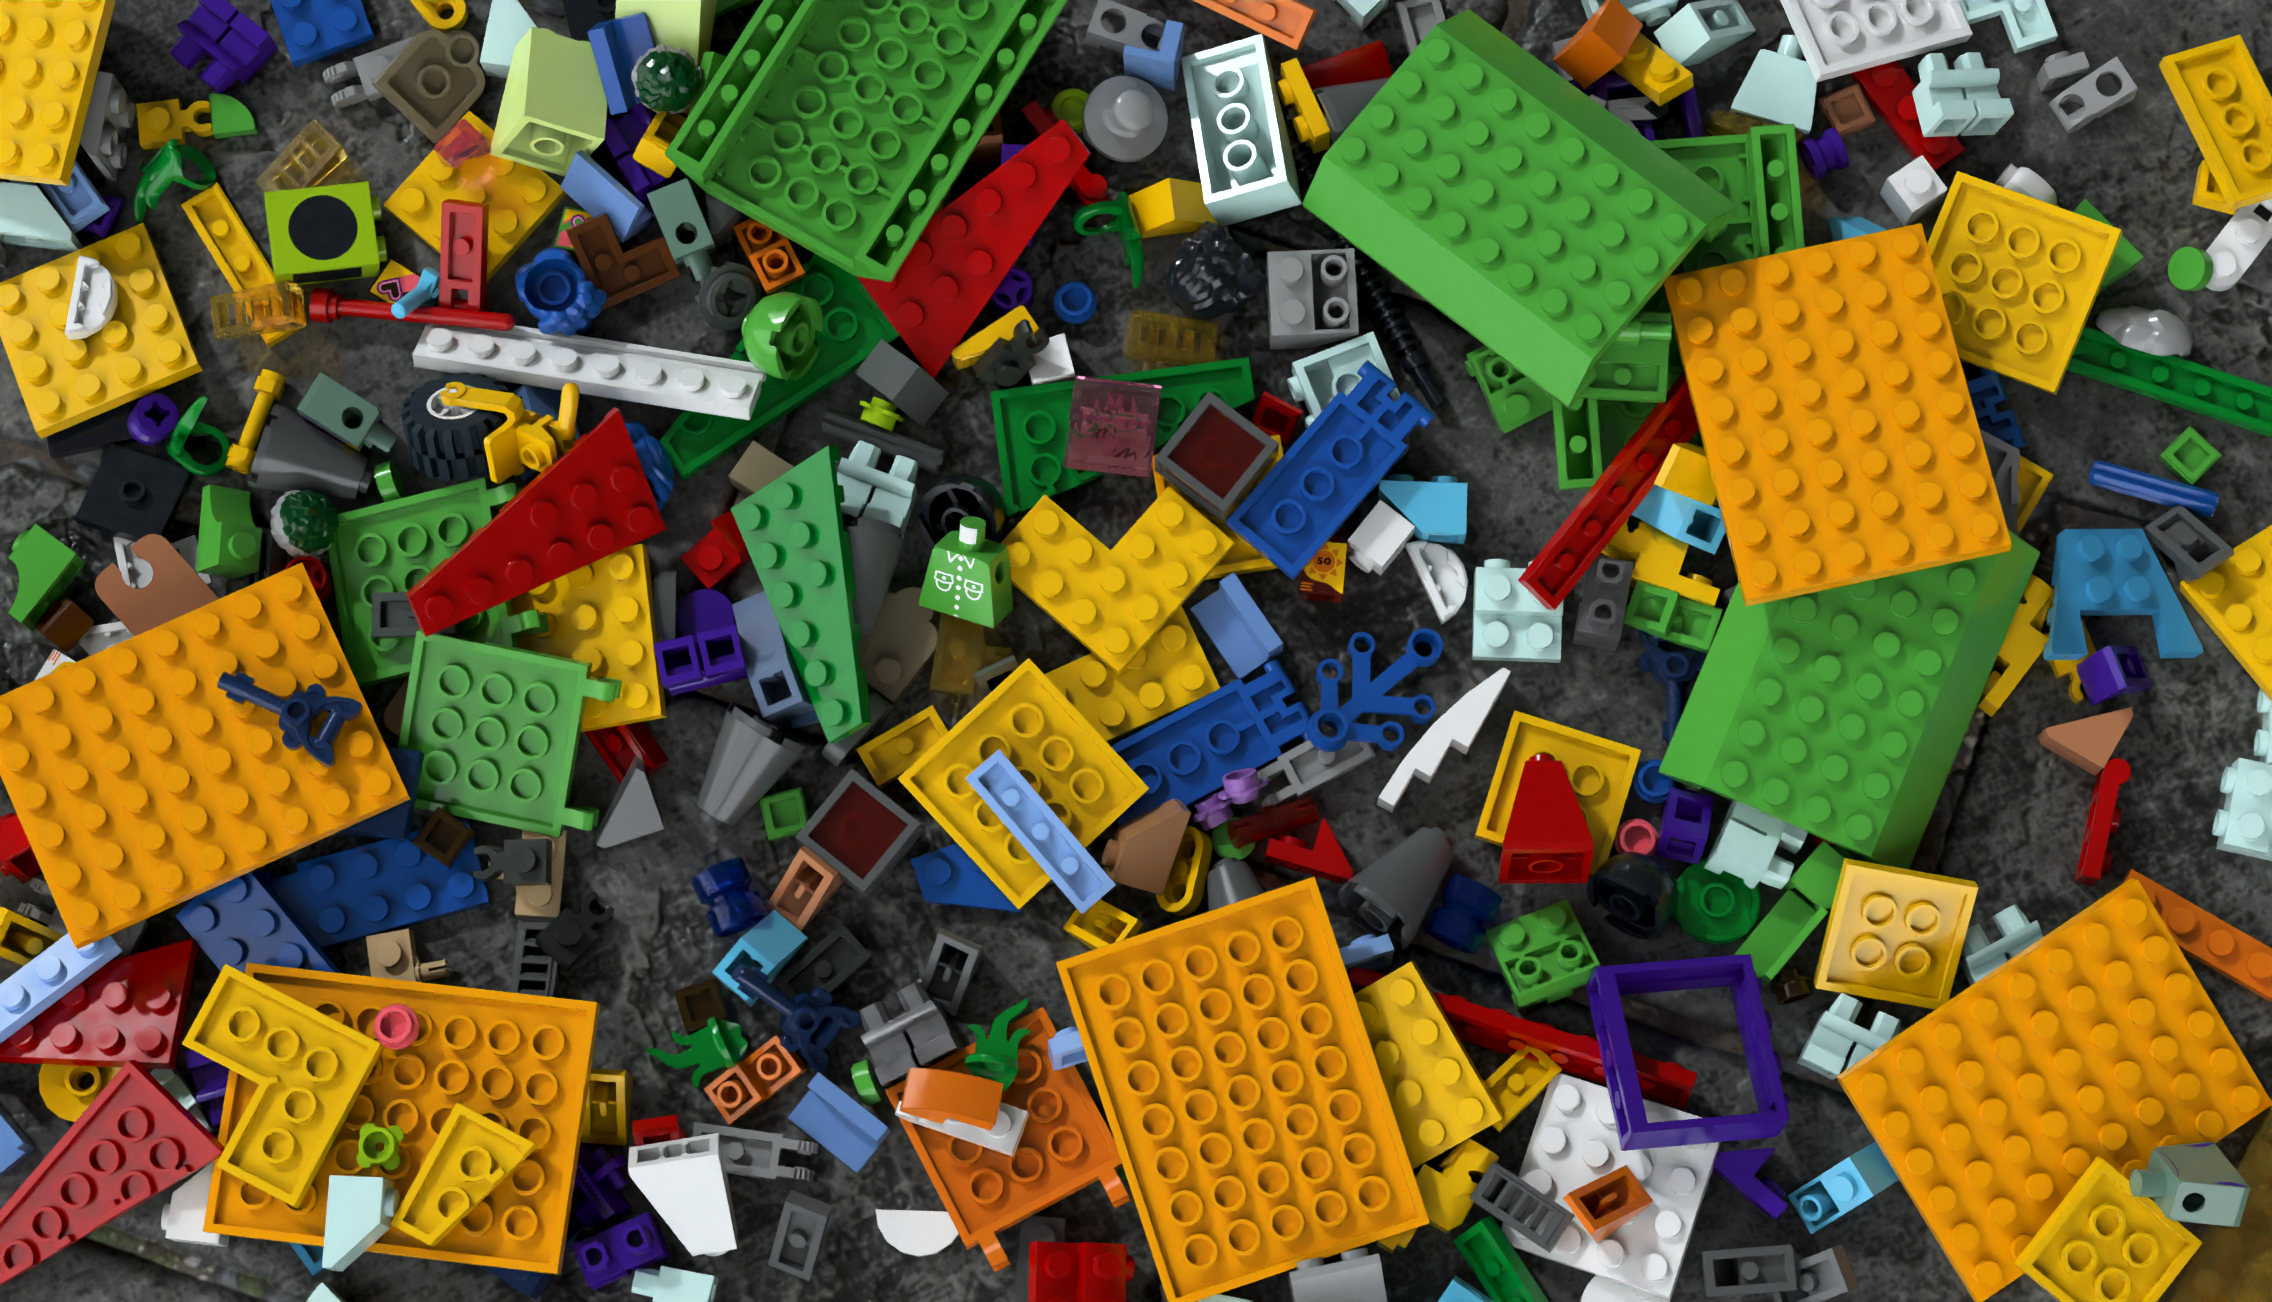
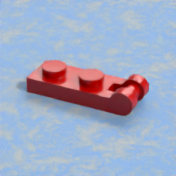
M1036 100L1021 109L1022 123L1034 139H1037L1059 122L1050 108L1043 111ZM1083 165L1069 186L1084 206L1100 201H1108L1105 178L1099 174H1090Z
M447 199L442 202L439 307L485 312L489 310V302L486 298L489 204L456 199ZM458 289L468 290V299L460 298Z
M2121 758L2111 759L2096 775L2074 882L2092 886L2100 880L2101 875H2108L2113 851L2106 849L2109 834L2116 833L2121 818V808L2115 806L2118 790L2131 775L2129 764Z

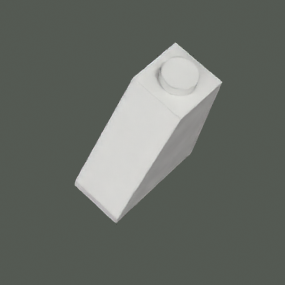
M719 1133L629 1147V1176L692 1256L703 1254L706 1256H719L729 1250L737 1249V1223Z

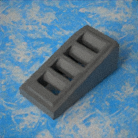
M519 916L510 992L558 998L561 966L550 956L527 955V947L540 948L535 944L536 939L528 938L529 930H544L555 918ZM526 964L548 966L547 973L525 972ZM524 981L546 983L545 990L524 989Z
M1496 1162L1490 1165L1470 1196L1471 1201L1549 1253L1575 1216ZM1505 1180L1508 1181L1503 1190L1501 1191V1193L1499 1194V1196L1497 1197V1199L1495 1200V1202L1492 1204L1491 1201L1493 1200V1198L1495 1197V1195L1497 1194ZM1518 1189L1523 1191L1522 1196L1510 1214L1504 1212ZM1535 1199L1539 1204L1524 1225L1520 1221ZM1550 1209L1555 1215L1540 1236L1535 1231Z

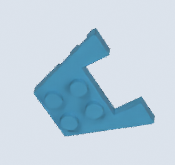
M2065 529L2057 535L2051 586H2054L2055 589L2053 606L2048 610L2046 625L2050 626L2049 640L2044 644V660H2080L2088 654L2081 616L2151 615L2160 659L2195 658L2204 652L2202 644L2143 529Z

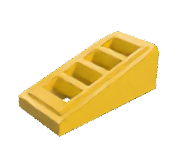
M691 106L682 113L689 116ZM666 111L657 113L641 138L633 154V159L659 175L670 178L677 166L665 156V151L687 118L678 113L670 114V112Z
M1020 305L952 349L953 364L957 370L973 366L999 337L1010 341L1014 337L1013 330L1015 326L1024 319L1029 321L1033 331L1032 335L1040 328L1024 305Z

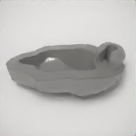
M2140 306L2106 308L2095 319L2096 326L2107 335L2113 337L2121 345L2152 355H2173L2184 359L2190 355L2191 347L2194 344L2191 328L2178 316L2166 310H2150Z

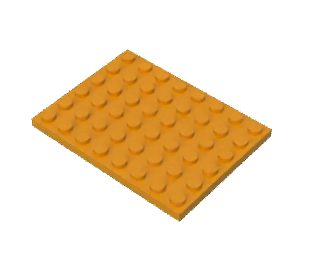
M1922 223L1669 276L1665 280L1662 287L1669 313H1671V322L1745 607L2011 550V539Z
M302 562L0 696V776L77 950L410 800ZM224 672L236 676L237 672L254 678V685L286 700L295 692L303 691L306 693L307 688L316 683L323 686L327 697L351 698L360 702L363 710L357 718L344 722L332 746L336 756V763L333 767L327 768L315 760L304 746L295 751L285 748L282 741L284 732L281 731L278 723L280 715L247 700L242 705L228 699L225 696L227 692L217 688L221 675ZM323 712L313 720L311 724L312 737L317 738L329 712Z
M1315 876L1056 962L1168 1302H1196L1297 1268L1296 1262L1323 1257L1324 1259L1430 1223Z
M2130 878L1836 1076L1975 1302L1985 1301L2024 1274L2013 1263L2096 1157L2104 1159L2130 1181V1175L2133 1170H2147L2152 1150L2156 1147L2201 1142L2217 1143L2272 1105L2271 1099L2138 879Z
M246 963V975L377 1042L379 1041L374 1033L375 1019L383 1008L391 1004H403L411 1008L419 1018L420 1031L416 1040L404 1049L394 1050L384 1047L299 1208L293 1207L217 1167L218 1158L214 1160L203 1232L324 1247L329 1176L384 1177L394 1181V1189L399 1191L401 1205L456 1102L539 1146L434 1247L391 1225V1228L365 1252L561 1275L601 1004L592 1001ZM230 1069L218 1141L224 1147H226L259 1086L256 1082ZM372 1123L376 1127L387 1129L392 1125H396L403 1130L404 1139L399 1144L398 1152L401 1157V1164L397 1169L390 1171L385 1169L384 1166L373 1165L366 1169L357 1163L356 1156L359 1153L358 1145L360 1140L359 1132L365 1124ZM378 1143L377 1150L382 1151L384 1144Z

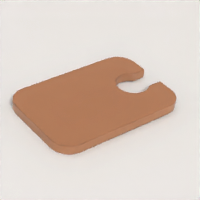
M148 534L130 547L138 558L146 560L153 569L152 581L147 586L139 589L129 587L122 578V572L113 562L98 575L95 582V590L99 598L133 636L219 599L168 540L158 534Z

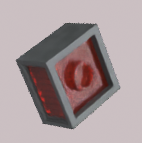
M1209 391L1155 457V471L1225 523L1278 457L1279 443Z
M851 769L795 838L801 847L804 845L839 872L843 881L869 900L924 831L919 821Z

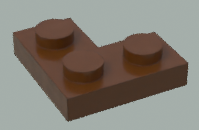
M606 213L565 229L588 281L594 283L597 289H601L607 294V302L601 310L680 276L663 235L622 252Z

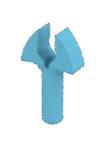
M425 267L417 286L392 305V314L396 318L402 319L419 306L432 307L439 299V288L437 287L440 282V272L432 267Z

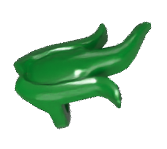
M177 139L167 141L147 164L142 163L139 167V170L144 172L137 184L135 191V222L137 224L142 223L147 205L157 210L160 195L172 181L197 190L209 188L216 179V171L210 160L199 150L191 146L177 144ZM182 158H187L198 165L203 173V180L194 181L183 174Z
M1119 192L1114 201H1100L1081 208L1072 218L1074 230L1085 236H1096L1118 231L1124 249L1125 266L1130 265L1133 288H1138L1144 269V250L1141 241L1142 235L1139 231L1127 192ZM1095 215H1113L1111 222L1105 226L1098 228L1083 226L1085 221Z
M206 396L198 398L189 407L171 433V440L167 442L168 454L192 474L202 477L214 476L226 467L225 463L230 449V442L219 429L196 422L208 400ZM189 434H207L217 439L222 449L221 458L218 462L212 465H201L195 462L184 449V444Z
M1027 998L1003 1011L995 1018L989 1039H986L985 1031L980 1025L971 1024L967 1026L975 1033L977 1041L975 1053L966 1056L964 1066L970 1070L973 1076L1004 1084L1002 1094L1007 1091L1019 1071V1062L1017 1061L1019 1042L1023 1037L1031 1033V1030L1021 1028L1016 1030L1010 1040L1007 1041L1008 1025L1026 1009L1028 1005Z
M713 1016L707 1020V1027L689 1036H682L672 1031L674 1041L683 1046L692 1045L690 1049L678 1055L669 1054L657 1048H647L645 1052L676 1069L700 1064L691 1078L693 1086L698 1089L700 1080L705 1074L725 1066L728 1069L735 1067L736 1062L745 1052L748 1042L741 1036V1025L727 1020H718Z

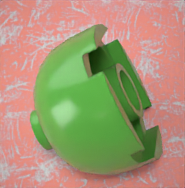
M779 292L761 299L744 318L741 328L746 355L751 363L759 371L778 379L789 381L788 379L795 381L801 379L810 370L819 352L820 346L813 344L815 330L823 332L822 310L815 299L796 293Z

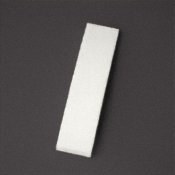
M1504 667L1466 693L1428 729L1402 760L1378 797V806L1393 813L1413 776L1429 784L1450 747L1465 755L1467 754L1505 687L1511 671Z

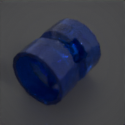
M742 857L729 859L709 867L694 876L690 881L701 905L710 906L706 917L716 938H724L739 933L759 923L768 915L759 893L749 891V886L753 880Z
M1452 873L1441 895L1445 904L1444 906L1435 907L1424 931L1453 949L1475 956L1487 933L1483 924L1493 921L1503 898L1492 889L1475 880Z

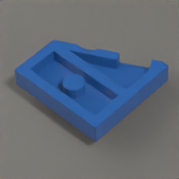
M957 843L910 859L927 904L945 906L950 904L971 909L1002 910L1015 914L1023 912L1022 907L1018 910Z

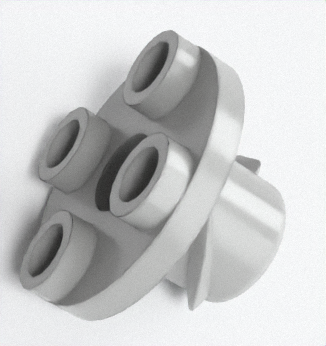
M1132 76L1109 78L1094 88L1086 99L1082 112L1083 135L1085 140L1100 154L1111 160L1119 162L1140 161L1150 155L1164 139L1168 126V114L1165 103L1155 88L1139 78Z

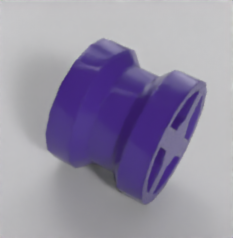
M1832 127L1824 130L1819 138H1806L1799 142L1801 157L1814 180L1824 178L1829 170L1834 168L1842 170L1849 166L1846 147L1838 132Z
M1015 266L1012 267L991 298L994 309L1001 315L1008 314L1020 305H1024L1026 310L1032 305V281L1023 269Z
M157 393L148 394L139 400L127 418L129 433L136 441L142 444H159L175 428L179 412L174 402L167 396ZM151 411L157 414L158 417H161V419H157L155 416H153Z

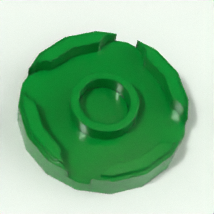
M1708 858L1700 859L1698 865L1692 864L1686 868L1676 881L1678 903L1674 918L1682 931L1698 943L1711 946L1732 944L1747 935L1758 919L1762 902L1759 885L1757 884L1751 889L1745 885L1744 879L1723 871L1719 875L1704 868Z

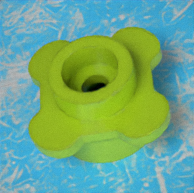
M874 396L870 404L860 400L859 405L864 407L860 420L891 432L896 420L903 422L904 418L895 414L897 409L895 404Z
M372 1123L365 1124L359 1132L360 1140L358 1145L359 1153L356 1156L357 1163L366 1169L373 1165L384 1166L385 1169L390 1171L397 1169L401 1164V1157L398 1152L399 1144L404 1139L403 1130L396 1125H392L387 1129L376 1127ZM378 1143L384 1144L382 1151L377 1150Z

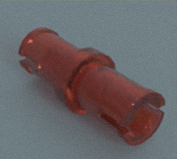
M1307 795L1302 799L1278 807L1274 804L1264 806L1260 813L1236 821H1229L1227 823L1230 841L1237 839L1232 844L1236 849L1269 837L1275 840L1280 839L1287 831L1310 823H1317L1319 821V813L1316 803L1309 806L1308 804L1313 803V798Z

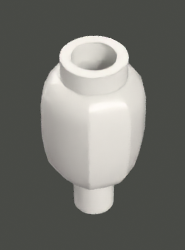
M2011 163L1995 182L1998 186L2059 207L2054 189L2042 177L2027 167L2017 168Z

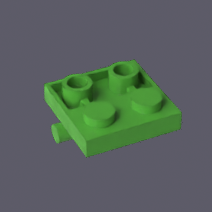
M1639 311L1594 364L1597 377L1579 398L1665 403L1669 343L1672 332L1671 313Z
M1486 345L1466 354L1468 360L1464 361L1465 367L1471 377L1476 376L1498 429L1503 434L1553 410L1552 396Z
M1567 899L1485 931L1487 943L1512 992L1510 996L1517 1012L1543 1001L1550 1004L1573 995L1572 990L1586 985L1595 967L1600 966Z

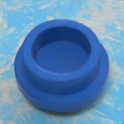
M1067 282L1055 293V312L1066 323L1082 324L1088 321L1096 311V295L1093 289L1083 282Z
M1647 760L1635 770L1632 779L1633 789L1636 795L1647 803L1659 804L1665 802L1670 788L1677 787L1676 780L1657 773L1662 760Z

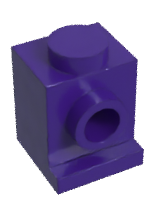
M1671 787L1663 808L1655 855L1698 865L1708 838L1714 797L1702 795L1693 790H1680Z

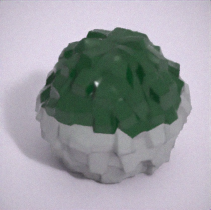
M658 45L648 49V52L640 56L636 61L631 76L636 89L634 92L643 101V105L651 108L654 112L666 111L670 112V114L683 112L691 106V100L694 99L697 88L700 87L702 66L695 65L694 58L682 48L676 49L670 45Z
M309 489L304 491H287L271 509L270 525L272 536L278 543V546L286 549L291 556L301 555L308 557L312 554L321 555L331 548V543L335 541V533L339 527V519L334 504L324 494Z

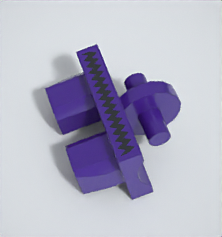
M582 1143L579 1149L574 1188L579 1185L587 1198L574 1209L585 1227H590L602 1221L621 1216L632 1208L620 1191L628 1184L620 1173V1170L628 1164V1160L624 1154L610 1159L603 1147L593 1153L587 1143Z

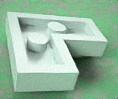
M1958 0L1969 25L2000 15L2015 54L2053 42L2058 36L2045 0Z

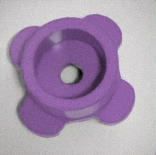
M1254 768L1236 770L1222 777L1225 790L1217 795L1220 800L1232 798L1234 804L1247 803L1258 798V790L1261 787L1267 786L1268 781L1266 778L1259 779L1257 770Z
M1218 793L1205 797L1194 805L1197 811L1190 815L1191 820L1195 823L1199 822L1203 831L1222 824L1234 815L1229 805L1232 803L1231 798L1220 800L1218 799Z

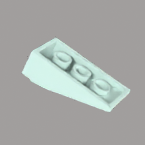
M1262 34L1182 57L1181 62L1204 203L1218 225L1224 227L1302 204L1296 166L1264 36Z

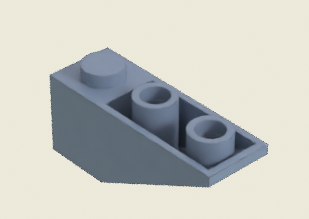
M762 591L733 604L732 607L748 679L763 718L780 725L815 710L766 592Z

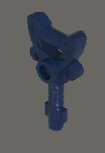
M1638 630L1642 646L1646 651L1638 661L1639 668L1645 673L1653 672L1652 678L1656 682L1666 684L1667 722H1662V741H1667L1668 748L1684 711L1683 684L1691 682L1695 678L1696 672H1700L1707 654L1690 648L1670 653L1660 649L1658 643H1670L1669 641Z
M224 672L221 675L217 688L226 691L225 696L228 699L242 705L247 700L280 715L278 723L281 731L284 732L282 741L285 748L295 751L304 746L315 760L327 768L333 767L336 763V756L332 746L344 722L357 718L363 710L362 704L351 698L327 697L323 686L316 683L310 685L306 693L303 691L295 692L286 700L254 685V678L237 672L236 676ZM329 712L317 738L312 737L311 724L313 720L321 713Z
M740 964L732 973V979L740 984L737 989L753 1000L757 996L783 1014L780 1020V1028L784 1033L779 1038L780 1045L789 1052L798 1050L807 1064L821 1074L826 1073L829 1064V1055L825 1052L842 1028L849 1029L862 1022L860 1014L848 1006L832 1002L831 994L821 987L815 988L811 995L802 993L795 999H791L769 982H766L769 977L754 966L749 969ZM827 1016L828 1019L810 1042L811 1033L818 1028L820 1021Z

